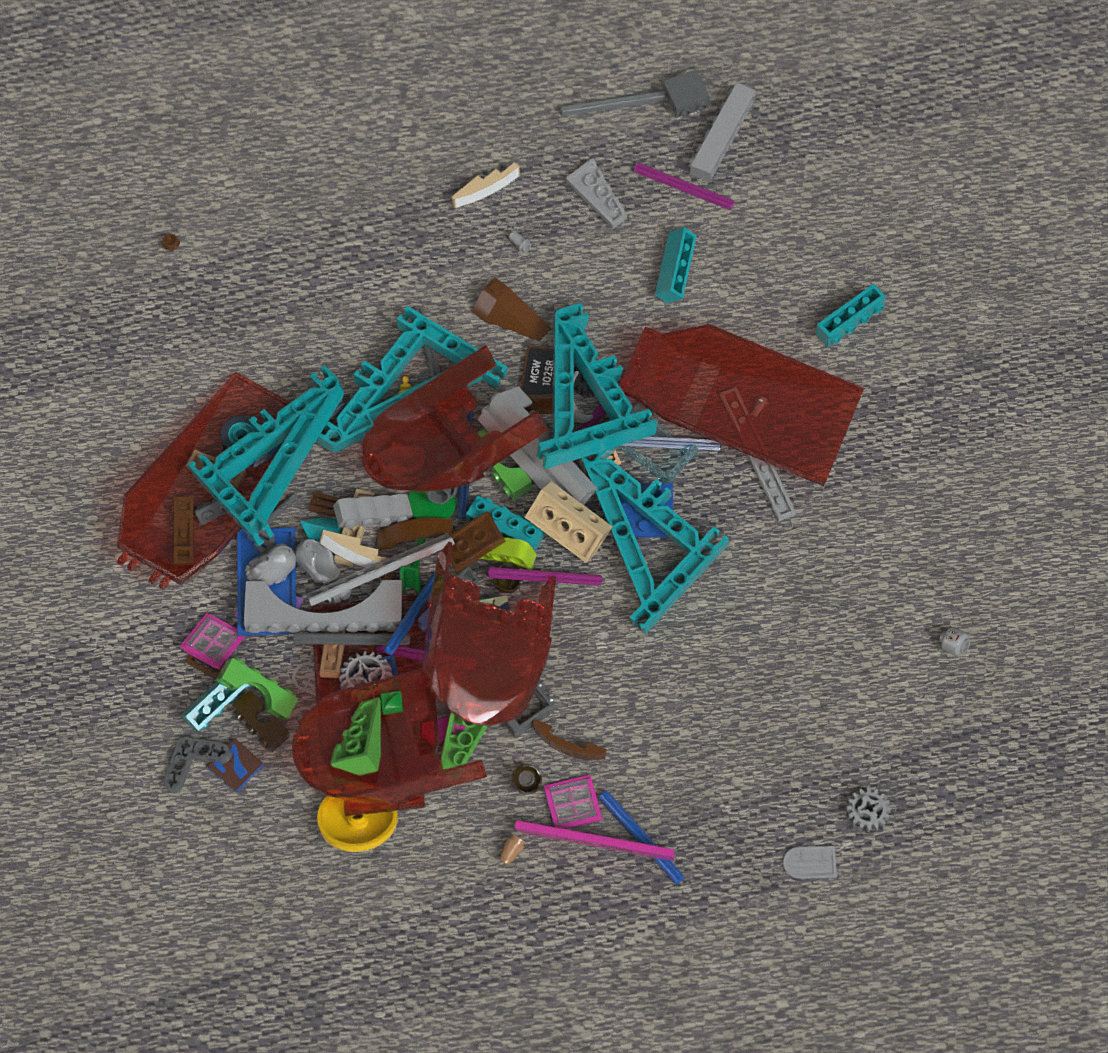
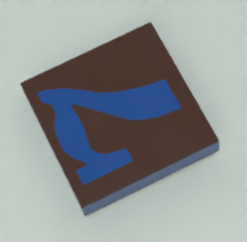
M234 739L228 745L232 752L231 759L226 763L211 762L207 767L237 793L264 764L237 739ZM223 750V752L220 753L219 756L225 754L226 752Z

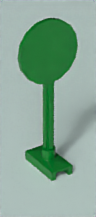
M423 483L412 489L408 496L414 519H449L456 509L455 496L443 504L430 501L428 495L423 490ZM426 538L418 539L416 546L425 543ZM421 559L412 562L410 567L401 566L400 580H402V593H405L406 588L416 589V595H419L421 592V571L418 569Z

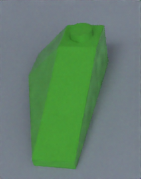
M454 696L438 774L458 778L490 723L493 704ZM455 722L458 726L463 724L466 727L464 730L454 735L452 734Z
M379 697L362 701L351 719L353 723L349 730H345L342 734L344 738L341 744H337L334 748L331 761L333 767L357 775L378 771L381 757V700Z

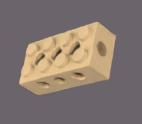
M552 481L541 489L525 516L527 520L585 563L597 553L612 529L610 524Z

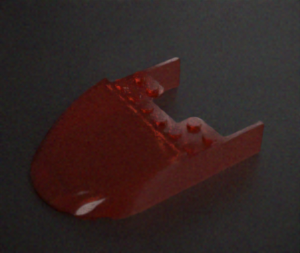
M485 345L382 412L374 420V426L364 436L361 460L370 478L383 487L412 492L440 491L460 487L484 478L483 473L544 434L547 429L539 413L534 411L502 433L494 430L480 437L465 417L474 411L478 404L476 398L467 388V385L497 366L492 354Z
M448 541L438 554L423 653L424 674L432 686L431 691L439 702L442 701L449 707V711L457 717L470 723L484 726H495L503 722L507 723L518 717L526 709L542 676L552 641L550 630L556 576L552 575L541 588L539 604L521 599L516 603L514 613L479 602L480 590L475 583L449 574L452 542Z
M457 659L339 690L318 700V704L310 711L307 710L298 722L299 726L296 733L293 735V760L303 780L316 791L336 799L363 804H395L410 802L409 798L486 778L487 774L482 760L443 769L442 761L438 755L428 754L420 756L412 723L423 721L429 716L425 689L429 686L462 678ZM401 691L403 712L384 715L381 694ZM379 697L381 700V757L378 771L357 775L333 767L331 761L334 748L337 744H341L344 738L342 734L345 730H349L353 723L351 719L362 701Z

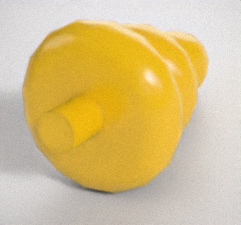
M407 376L402 378L403 384L400 385L401 390L398 394L412 387L408 384L409 378Z

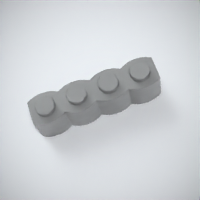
M407 494L359 497L356 499L343 498L337 500L333 505L338 526L345 527L346 529L354 528L356 525L363 526L364 528L371 527L374 524L387 526L391 523L409 521L413 516Z

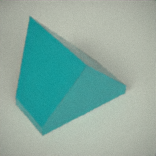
M329 517L300 521L308 539H313L317 542L320 541L323 530L339 534L342 530V527L338 526L337 519Z

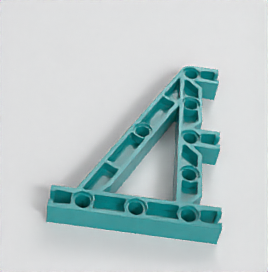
M581 303L558 309L555 313L553 324V437L550 440L538 443L536 454L539 460L543 459L542 466L544 469L640 440L656 433L658 422L656 419L650 421L652 413L649 409L631 414L633 407L617 381H621L623 367L621 364L615 367L617 363L615 355L597 360L598 352L583 330L587 328L589 315L587 312L582 314L584 307ZM574 363L611 420L573 432Z
M407 306L404 309V319L402 315H399L397 318V328L402 330L403 333L381 360V370L363 361L361 364V374L364 375L366 373L370 378L368 379L360 375V371L356 370L353 374L354 383L359 385L360 389L337 417L338 427L327 422L323 429L327 432L326 435L320 433L316 443L331 452H339L482 380L497 389L501 384L500 377L493 375L491 371L502 375V378L505 379L508 367ZM409 318L413 321V323H410L406 320ZM424 327L425 329L419 330L417 328ZM423 345L428 346L457 364L378 404ZM449 346H455L456 348L450 349V348H448V347H449ZM398 354L404 355L403 357H396ZM480 365H486L487 367L481 368V367H479V366H480ZM376 382L382 383L381 385H375ZM412 401L413 403L409 405L405 402ZM354 410L361 411L360 413H353ZM332 438H338V439H339V440L336 441V442L331 441Z
M325 365L321 367L324 380L320 381L317 378L318 374L316 372L312 373L310 378L315 388H310L278 411L276 420L265 409L260 411L264 419L263 425H259L256 422L257 418L255 416L249 419L255 432L248 433L219 454L214 465L203 453L199 456L203 464L201 470L195 467L196 463L194 461L187 464L194 477L258 547L264 543V540L260 539L257 533L261 529L266 532L269 538L274 536L267 520L343 398L344 390L338 378ZM284 441L251 494L250 501L247 502L229 481Z
M614 447L592 454L596 456L592 461L587 460L589 456L583 457L582 461L589 480L597 487L595 490L596 497L607 523L612 526L611 533L641 603L640 607L630 616V621L636 627L639 625L641 631L646 635L729 545V538L724 535L722 540L716 546H713L711 542L715 537L719 536L720 532L714 526L699 541L698 531L671 508L664 506L672 497L671 490L666 487L664 489L665 492L658 498H655L653 495L657 490L660 491L662 485L659 480L655 479L642 493L641 484L614 461L607 459L615 451ZM617 479L624 480L622 484L615 483ZM618 495L689 553L656 589ZM646 502L653 503L649 508L643 506ZM674 526H680L681 530L676 532L673 531L672 528ZM622 529L627 531L625 535L617 534ZM706 549L710 551V554L705 556L701 552ZM679 577L685 579L684 582L680 584L676 583L675 580ZM653 605L659 607V609L655 612L649 610V608ZM644 615L649 617L645 624L637 623Z

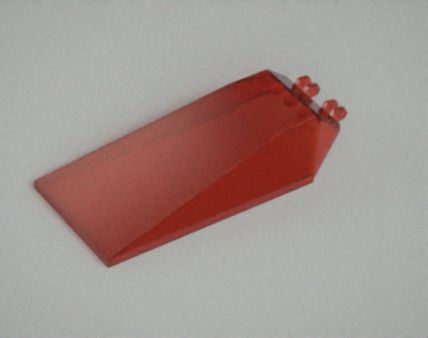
M235 372L124 494L117 539V548L123 551V553L118 558L117 563L123 566L129 556L133 558L127 566L129 571L132 572L138 566L139 561L154 569L155 571L151 574L148 581L151 584L156 583L161 574L165 577L159 583L161 590H164L171 580L179 585L192 581L222 552L241 530V527L228 513L200 525L194 509H196V506L207 502L209 504L213 503L214 497L194 477L191 470L187 468L186 465L194 450L215 458L224 452L225 449H223L221 443V430L226 421L232 419V417L243 415L244 417L249 416L252 418L255 416L257 418L256 422L263 425L264 419L260 411L265 409L276 420L278 411L291 402ZM275 456L258 467L250 465L245 469L246 475L239 488L235 489L247 502L250 501L251 494ZM174 497H193V565H174Z

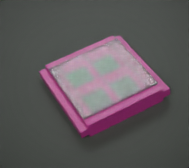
M206 613L181 644L180 648L195 658L220 670L246 636H238L237 628Z
M590 775L544 786L554 827L568 829L602 820Z

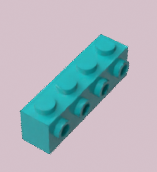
M685 227L671 231L668 234L655 296L665 303L681 300L684 296L697 235Z
M872 284L819 322L816 328V336L827 348L832 344L836 345L843 336L854 332L858 325L868 322L875 313L879 314L885 308L886 295L875 284Z
M477 496L466 513L467 521L471 522L488 511L503 537L526 541L534 551L537 550L545 537L544 531L527 521L524 516L511 513L508 508L494 504L487 497Z
M216 681L180 716L193 730H203L209 725V721L214 716L216 717L221 714L224 707L228 703H232L238 697V694L250 685H242L240 688L232 691Z

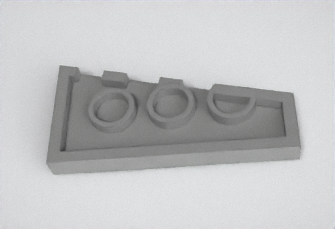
M594 158L566 177V182L613 229L627 219L626 212L617 197L614 196L610 185L604 179V175L597 167Z

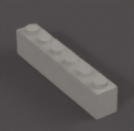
M736 83L734 88H730L727 101L721 104L720 113L714 117L711 130L708 129L706 131L705 141L703 144H699L696 157H692L689 163L691 175L711 182L755 101L756 90L739 83Z

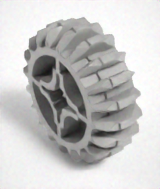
M364 651L363 656L356 653L355 659L349 657L350 663L344 662V668L340 670L341 676L339 680L342 682L340 685L345 695H350L352 701L357 698V702L360 703L363 699L366 701L377 696L381 698L383 692L388 693V687L392 685L391 679L393 674L391 673V666L388 665L386 659L382 660L380 654L375 657V653L372 651L368 656L367 652ZM363 672L366 676H368L369 683L367 682V679H364ZM381 677L380 681L375 686H373V683L379 680L378 678Z

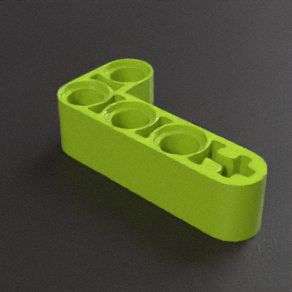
M504 537L505 543L479 558L504 563L510 562L519 566L520 569L532 570L537 554L526 541Z

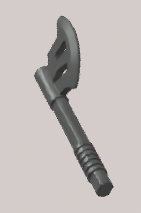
M293 493L271 513L267 523L270 524L298 496ZM262 529L257 532L258 535L260 534L268 538V540L263 539V545L267 547L266 549L261 545L258 547L254 542V547L260 552L259 556L270 550L275 542L274 536L269 538ZM248 535L246 536L249 541H253Z

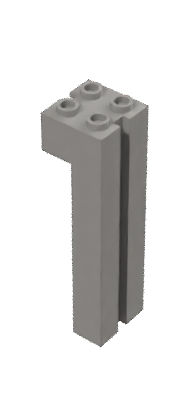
M519 386L512 389L508 388L501 393H495L490 399V404L482 409V415L478 421L540 489H543L552 481L581 504L585 505L597 487L576 464L570 461L544 469L542 466L543 459L539 460L536 456L538 443L552 438L524 409V407L533 403Z

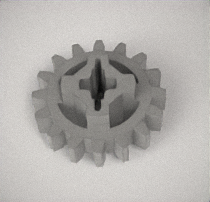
M870 788L867 789V792L860 789L859 795L853 793V799L848 800L850 806L846 810V812L850 813L848 819H854L852 825L859 824V830L866 827L867 832H870L871 827L875 831L878 830V825L884 827V820H889L890 816L888 813L891 812V808L887 807L889 800H883L885 794L883 793L879 796L878 789L873 793ZM860 801L861 806L855 810L856 804ZM868 807V809H872V812H870L869 810H865V808ZM882 810L881 816L877 819L876 813Z

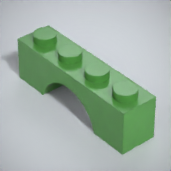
M486 428L472 435L471 448L475 454L479 453L482 457V464L485 468L489 467L491 469L493 479L502 484V490L507 497L510 496L514 501L532 489V481L521 467L508 468L497 460L496 454L501 445Z
M231 658L225 662L216 679L217 682L232 691L240 688L242 685H252L263 694L265 711L281 721L289 718L299 699L294 696L291 690L282 689L275 680L266 679L261 676L262 673L255 668L250 669L239 658Z

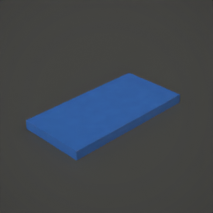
M271 528L274 533V546L279 543L285 544L295 551V528ZM237 530L238 636L294 634L289 631H280L278 633H271L269 631L251 633L245 631L246 581H249L245 569L252 559L259 556L260 552L254 547V541L247 539V534L244 530ZM260 535L261 538L268 540V538ZM296 565L285 581L269 585L271 591L280 600L296 608Z

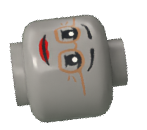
M954 627L943 631L939 639L941 648L955 656H959L962 653L965 654L970 646L968 634Z

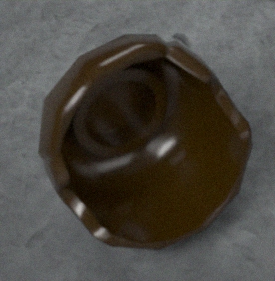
M505 562L497 567L520 569L519 566L510 562ZM493 578V583L498 591L511 594L517 591L522 580Z
M529 764L517 767L512 775L514 789L525 795L538 791L542 783L540 771L534 765Z

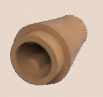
M511 834L510 838L507 837L499 860L510 865L525 848L523 847L525 841Z

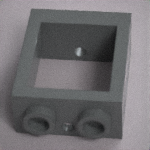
M531 676L492 701L494 711L515 738L533 727L534 719L541 721L554 712L555 703L549 694L545 695L542 691L541 683L537 679L534 680ZM531 689L545 708L519 725L505 705Z

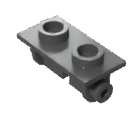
M215 499L212 500L213 503L211 504L207 502L196 506V509H194L200 525L227 513Z

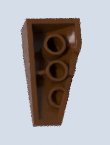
M496 277L482 290L472 309V313L485 323L500 326L502 329L517 332L519 335L536 341H540L551 330V327Z

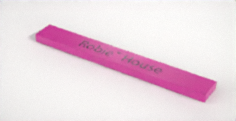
M518 820L515 824L516 831L520 833L664 860H675V851L670 848Z

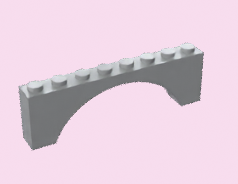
M382 580L374 593L363 602L349 609L332 613H313L299 610L280 600L268 587L266 581H246L244 612L246 632H395L402 621V580Z

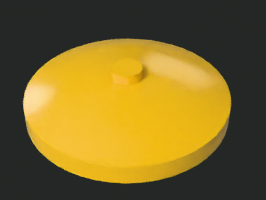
M351 783L341 786L327 795L318 809L317 822L319 831L325 841L337 849L350 852L373 849L384 843L393 834L397 826L398 811L396 802L389 792L374 784Z

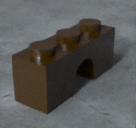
M251 690L232 704L235 711L233 715L239 722L243 720L247 724L246 729L252 736L256 734L260 738L258 742L264 749L269 748L273 752L290 738L289 731L276 717L268 723L257 721L259 714L265 708Z

